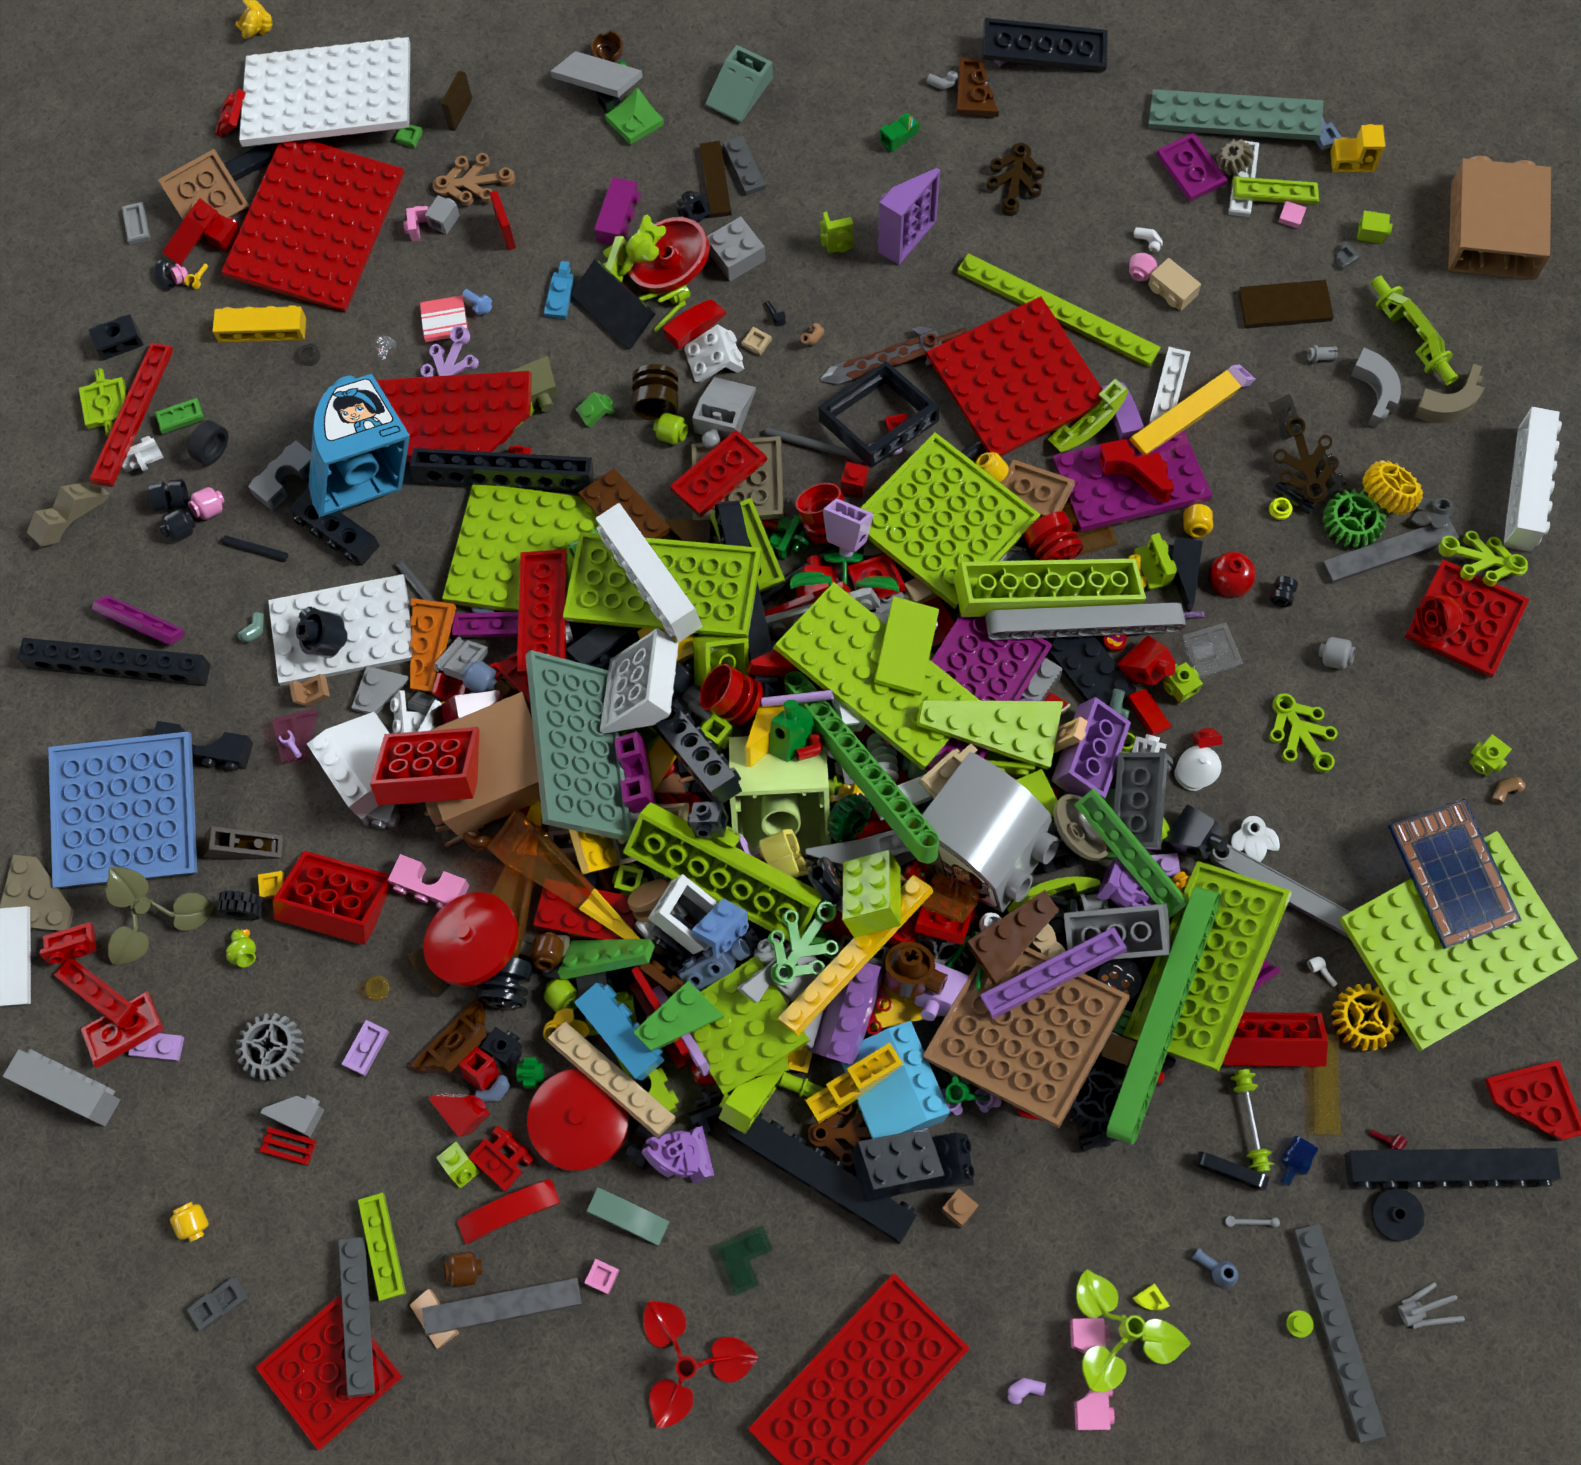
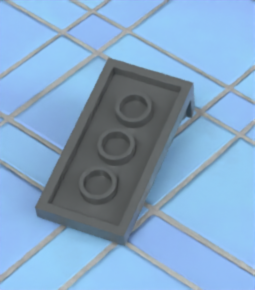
M1165 752L1118 753L1114 812L1145 849H1161L1166 774L1169 765L1173 764V759Z

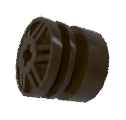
M648 364L637 368L632 374L633 413L647 420H656L664 413L676 415L678 412V373L673 368L660 364Z

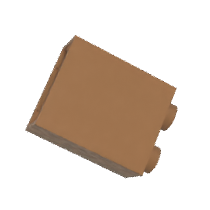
M1486 156L1462 159L1451 183L1448 271L1537 280L1550 257L1551 167L1536 166L1534 162L1529 160H1519L1514 163L1496 162Z
M523 692L432 729L479 728L478 780L474 798L425 802L429 816L436 826L445 823L459 836L540 802L531 704Z

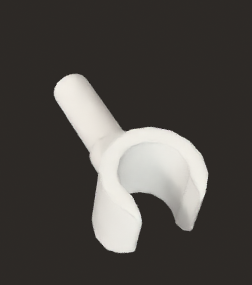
M1315 957L1307 961V965L1312 973L1320 970L1332 987L1338 984L1326 969V963L1322 957Z

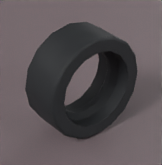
M211 420L203 421L195 428L189 438L188 454L202 464H213L221 457L227 447L228 431Z

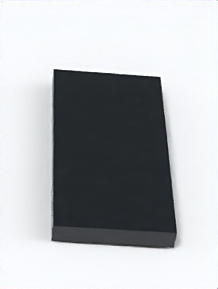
M596 259L593 260L571 292V295L629 349L634 346L656 315Z

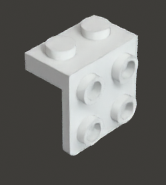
M716 325L685 346L684 350L696 382H703L724 367L737 373L745 369L742 363L743 356L736 346L735 342L737 340L731 330L728 331Z

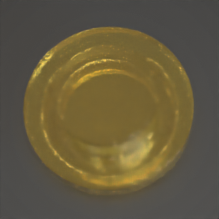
M383 976L371 977L365 986L366 994L373 1000L384 999L390 992L389 981Z

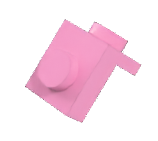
M416 206L414 208H406L407 221H404L405 233L410 235L412 242L420 241L419 223L427 222L425 214L428 211V207Z

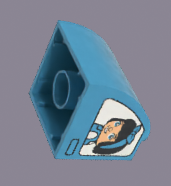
M372 374L359 378L345 376L338 379L324 393L316 409L311 448L309 490L313 506L319 517L402 489L410 435Z

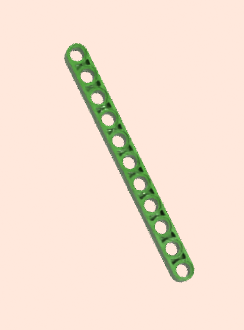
M792 671L785 676V695L818 691L802 672ZM824 700L798 703V706L811 711L816 733L822 735L826 749L917 860L922 863L934 862L938 857V834L828 702Z
M1195 887L1192 891L1107 1128V1137L1132 1145L1138 1137L1221 901V893L1200 887Z

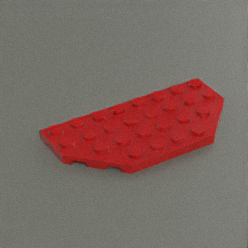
M530 371L376 380L410 435L405 465H410L413 448L493 452L499 444L502 445L514 433L513 430L522 421L525 422L530 417L532 373Z

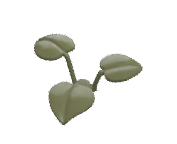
M109 867L106 897L113 906H129L132 910L131 915L133 919V929L122 926L111 935L108 943V957L113 965H121L133 962L146 953L149 940L144 932L137 931V915L146 913L150 906L155 907L168 916H174V926L179 930L188 931L198 928L208 920L213 912L214 903L201 894L185 893L175 900L173 904L174 912L169 911L155 903L153 899L147 898L145 894L148 892V882L142 874L128 868Z

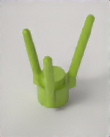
M686 285L667 292V295L658 299L660 303L669 299L671 303H677V305L653 329L654 332H657L681 307L686 305L685 300L690 298V292ZM650 293L639 297V299L644 301L666 293Z

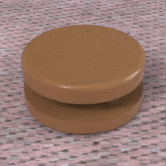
M662 879L649 881L636 888L630 894L627 903L637 921L643 923L651 922L648 917L668 887L669 883Z

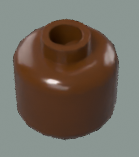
M545 932L536 936L533 940L530 954L532 963L538 969L545 971L552 970L560 965L564 950L563 941L551 932Z
M473 1252L453 1253L449 1255L448 1261H444L445 1282H450V1285L454 1288L475 1285L477 1275H482L481 1259L476 1260Z

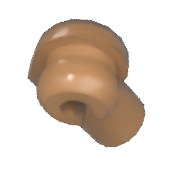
M814 323V327L810 326L809 329L811 334L803 333L801 335V342L808 345H816L824 335V328L819 323Z

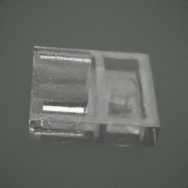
M1227 623L1182 635L1181 640L1192 667L1199 674V679L1242 667L1243 661Z

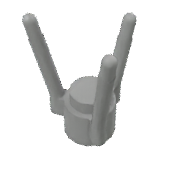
M1435 1282L1423 1288L1412 1297L1402 1300L1403 1305L1398 1307L1404 1324L1407 1327L1412 1325L1413 1329L1428 1325L1463 1322L1465 1317L1422 1320V1318L1426 1317V1311L1457 1300V1296L1452 1295L1424 1306L1420 1302L1415 1303V1301L1437 1286Z

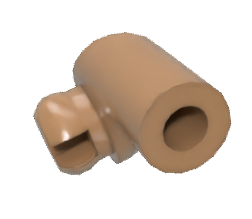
M1516 776L1502 780L1498 783L1491 800L1502 805L1508 792H1522L1525 789V783L1520 777Z

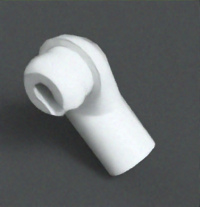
M1136 227L1134 238L1147 240L1149 250L1153 253L1159 252L1163 246V241L1157 232L1153 229Z

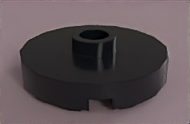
M1397 1188L1387 1190L1376 1197L1372 1204L1373 1225L1379 1234L1388 1240H1410L1419 1234L1424 1225L1425 1214L1422 1204L1416 1196L1406 1190ZM1396 1210L1402 1212V1219H1398L1395 1216Z

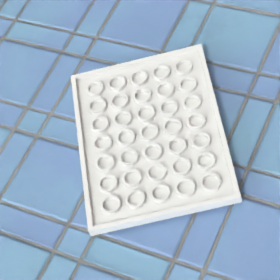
M409 37L246 56L243 89L246 94L242 101L239 139L241 146L408 128L410 103Z

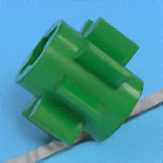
M524 1057V1063L517 1064V1082H523L525 1088H537V1082L544 1081V1064L538 1063L536 1057Z

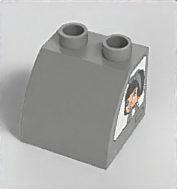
M971 751L922 814L939 836L938 857L934 862L927 863L930 875L937 877L1001 913L1004 912L1012 899L1020 902L1025 898L1032 885V876L1030 874L1039 862L1048 864L1055 856L1059 847V838L1055 837L1051 814L1014 778Z

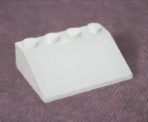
M657 628L610 659L600 732L604 734L650 726L662 719H666L670 715L674 677L676 674V659L678 656V642L670 638V636Z
M375 712L328 728L307 743L347 806L360 819L379 806L371 789L370 781L384 734H390Z

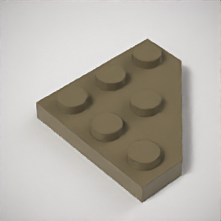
M13 855L0 908L30 907V929L59 932L69 929L74 909L65 899L61 890L53 888L52 877H50L42 862L37 857Z

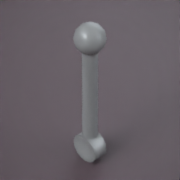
M1228 1216L1225 1220L1228 1227H1233L1235 1224L1271 1225L1276 1228L1280 1225V1221L1276 1217L1270 1220L1235 1219L1233 1216Z

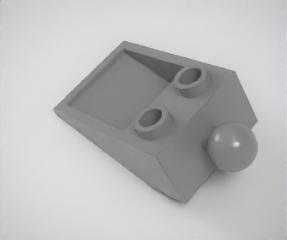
M717 377L712 379L699 399L692 417L694 433L703 435L702 443L705 447L713 449L719 444L720 439H726L735 430L741 432L756 387Z

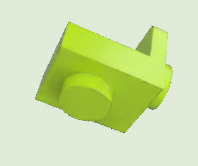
M457 1142L453 1143L436 1157L459 1188H462L480 1172Z

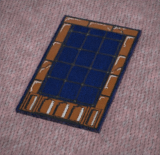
M1465 798L1388 825L1443 950L1522 921Z

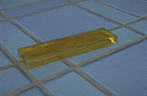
M1327 1034L1326 1067L1312 1068L1313 1135L1339 1137L1341 1135L1339 1035Z

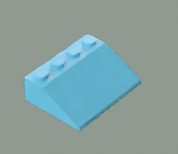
M911 1021L888 1028L864 1039L857 1062L886 1044L891 1043L903 1063L890 1076L856 1099L872 1139L925 1129L944 1122L950 1114L929 1062L923 1059L924 1050ZM841 1062L845 1072H847L848 1067L852 1066Z

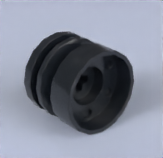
M511 957L496 975L476 985L480 990L475 992L474 999L480 1003L500 1009H521L526 1007L527 1000L523 996L528 995V989L518 984L530 982L533 969L532 963Z

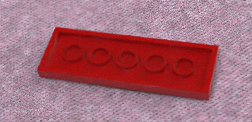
M566 549L521 552L518 676H528L525 655L530 650L566 659V621L563 618L567 599L568 554Z

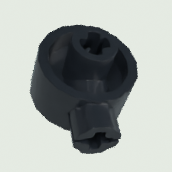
M312 606L303 609L299 613L300 621L296 627V636L299 639L301 650L307 655L322 658H332L337 655L347 641V631L342 617L337 613L319 610L315 607L312 608Z

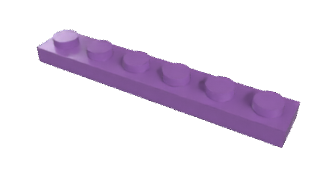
M1113 927L981 994V999L992 1019L1119 956L1126 952L1127 948Z

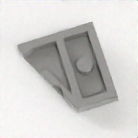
M367 666L351 708L353 711L365 714L372 712L378 714L383 709V706L396 695L395 693L410 682L409 676Z

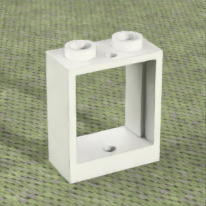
M682 874L671 880L648 919L692 954H695L702 950L706 951L710 946L693 937L692 931L673 917L670 912L682 893L707 914L718 902Z

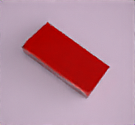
M1147 689L1128 695L1126 702L1149 735L1158 736L1172 728Z

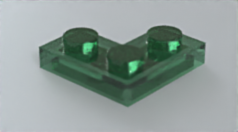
M763 1226L716 1246L735 1296L759 1286L750 1261L773 1251Z

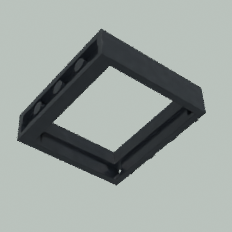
M887 361L878 367H874L872 371L858 378L853 384L840 390L838 394L824 401L818 407L819 421L870 468H873L939 422V406ZM884 383H887L919 412L868 447L836 416Z

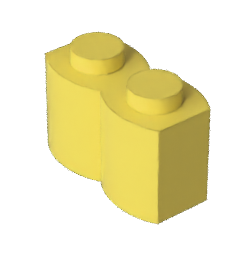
M792 829L779 831L759 841L760 855L770 866L797 880L807 876V865L800 853L799 844Z

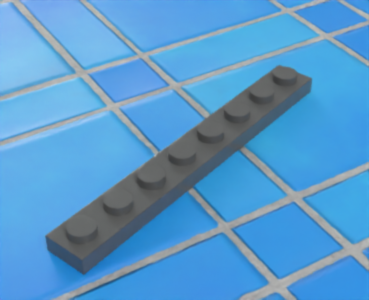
M1320 1224L1296 1229L1293 1233L1358 1443L1386 1437Z

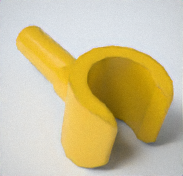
M204 263L195 275L188 274L184 279L185 284L190 286L191 282H193L192 287L198 289L201 285L199 280L208 268V265Z

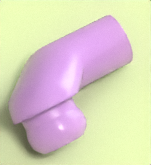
M1021 1378L1010 1386L1008 1400L1012 1404H1020L1022 1398L1029 1393L1043 1396L1046 1383Z

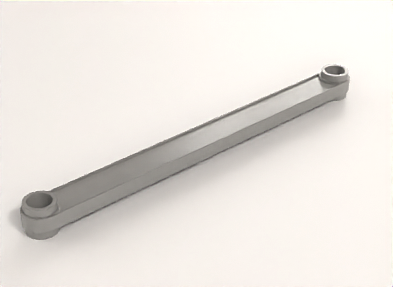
M1228 844L1224 850L1225 858L1218 857L1215 849L1210 853L1209 858L1211 862L1222 869L1291 890L1289 906L1349 938L1338 919L1350 913V911Z

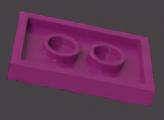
M1194 133L1157 150L1156 156L1189 202L1227 183L1228 179Z

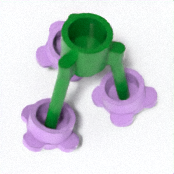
M951 1073L953 1083L941 1090L949 1111L955 1115H960L963 1112L961 1105L966 1099L975 1100L980 1111L983 1113L989 1112V1109L993 1107H1000L1002 1102L1000 1098L981 1088L977 1089L975 1094L969 1093L967 1086L969 1082Z

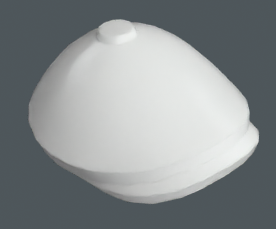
M1193 746L1187 749L1179 758L1174 771L1175 778L1187 790H1200L1212 784L1219 777L1221 761L1212 749Z

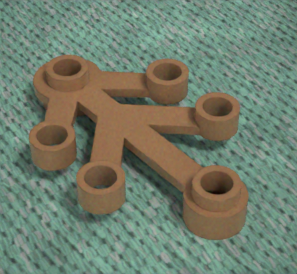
M480 153L476 157L477 162L463 178L456 179L462 171L468 169L469 163L465 156L457 157L455 160L456 166L446 176L437 177L433 182V188L437 194L442 196L450 194L458 199L463 206H469L473 203L471 193L468 191L461 192L457 188L464 187L480 197L484 203H490V196H484L486 194L490 195L492 190L489 188L483 189L478 185L499 182L502 186L509 187L515 183L516 179L514 172L506 167L502 168L499 173L477 176L483 168L488 167L490 164L488 155Z

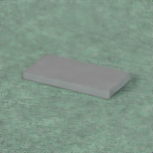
M576 51L551 70V77L614 97H620L643 77L642 70Z

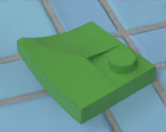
M636 88L620 105L605 115L606 121L630 145L664 125V119L654 110L639 88Z

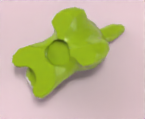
M644 215L637 233L631 236L626 245L628 258L621 269L622 275L629 272L636 262L644 264L654 261L659 254V249L655 245L666 233L665 226H655L651 222L649 215Z

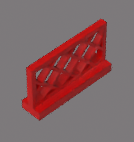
M637 966L631 970L636 982L629 985V988L648 1017L661 1007L652 990L657 987V984L649 975L643 976ZM681 1037L679 1040L665 1046L678 1070L693 1062Z

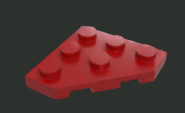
M1559 1060L1485 1079L1490 1097L1495 1106L1558 1141L1581 1136V1115Z

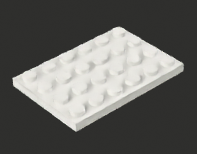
M404 574L268 600L278 683L280 686L289 685V682L293 680L304 682L318 674L330 677L366 670L367 666L376 668L407 662L412 659L411 614ZM312 606V608L315 607L319 610L337 613L342 617L347 631V641L337 655L332 658H322L307 655L301 650L299 639L296 636V627L300 621L299 613L303 609Z

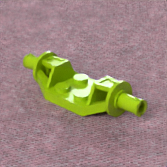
M1382 275L1373 279L1370 285L1380 296L1375 304L1376 308L1379 310L1383 309L1393 322L1406 316L1410 323L1415 326L1418 334L1425 340V343L1416 351V354L1426 365L1424 368L1425 373L1430 374L1436 371L1446 385L1456 381L1458 375L1455 374L1448 364L1453 354L1451 351H1445L1444 340L1410 298L1402 296L1404 290L1401 286L1391 289ZM1391 304L1397 306L1393 311L1388 308ZM1429 353H1431L1432 360L1430 362L1426 358V355H1428Z

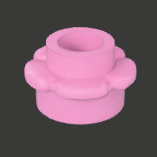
M176 264L175 267L170 268L173 281L176 285L182 283L185 285L184 279L188 275L185 267H180V265Z

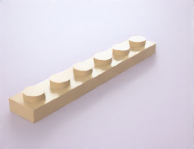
M564 1022L548 1037L547 1042L657 1138L675 1121V1116L567 1022Z

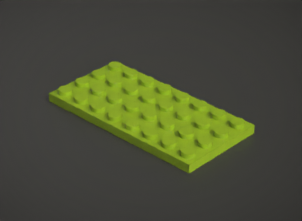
M580 532L563 614L564 620L665 630L661 620L655 617L648 602H645L639 594L636 585H633L627 577L624 568L619 566L612 551L607 549L601 540L600 534ZM645 538L694 606L703 626L694 633L748 638L762 557L761 548Z
M833 582L775 644L774 649L825 691L832 690L837 701L920 769L924 770L952 737L916 726L920 703L924 700H980L930 659L920 696L874 683L886 624Z
M1197 861L1183 895L1189 901L1193 889L1200 887L1221 893V901L1167 1054L1219 1072L1292 893L1289 889ZM1187 905L1173 916L1170 923L1171 947L1174 944ZM1169 955L1156 956L1123 1033L1124 1037L1137 1043Z

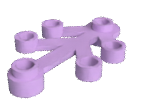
M462 325L453 327L450 332V338L454 343L445 362L443 359L444 348L438 344L430 347L429 353L433 356L439 376L456 375L467 368L474 370L479 364L478 359L473 355H467L464 360L455 364L462 345L467 344L470 340L469 331ZM425 364L421 368V374L424 377L435 376L436 369L430 364Z

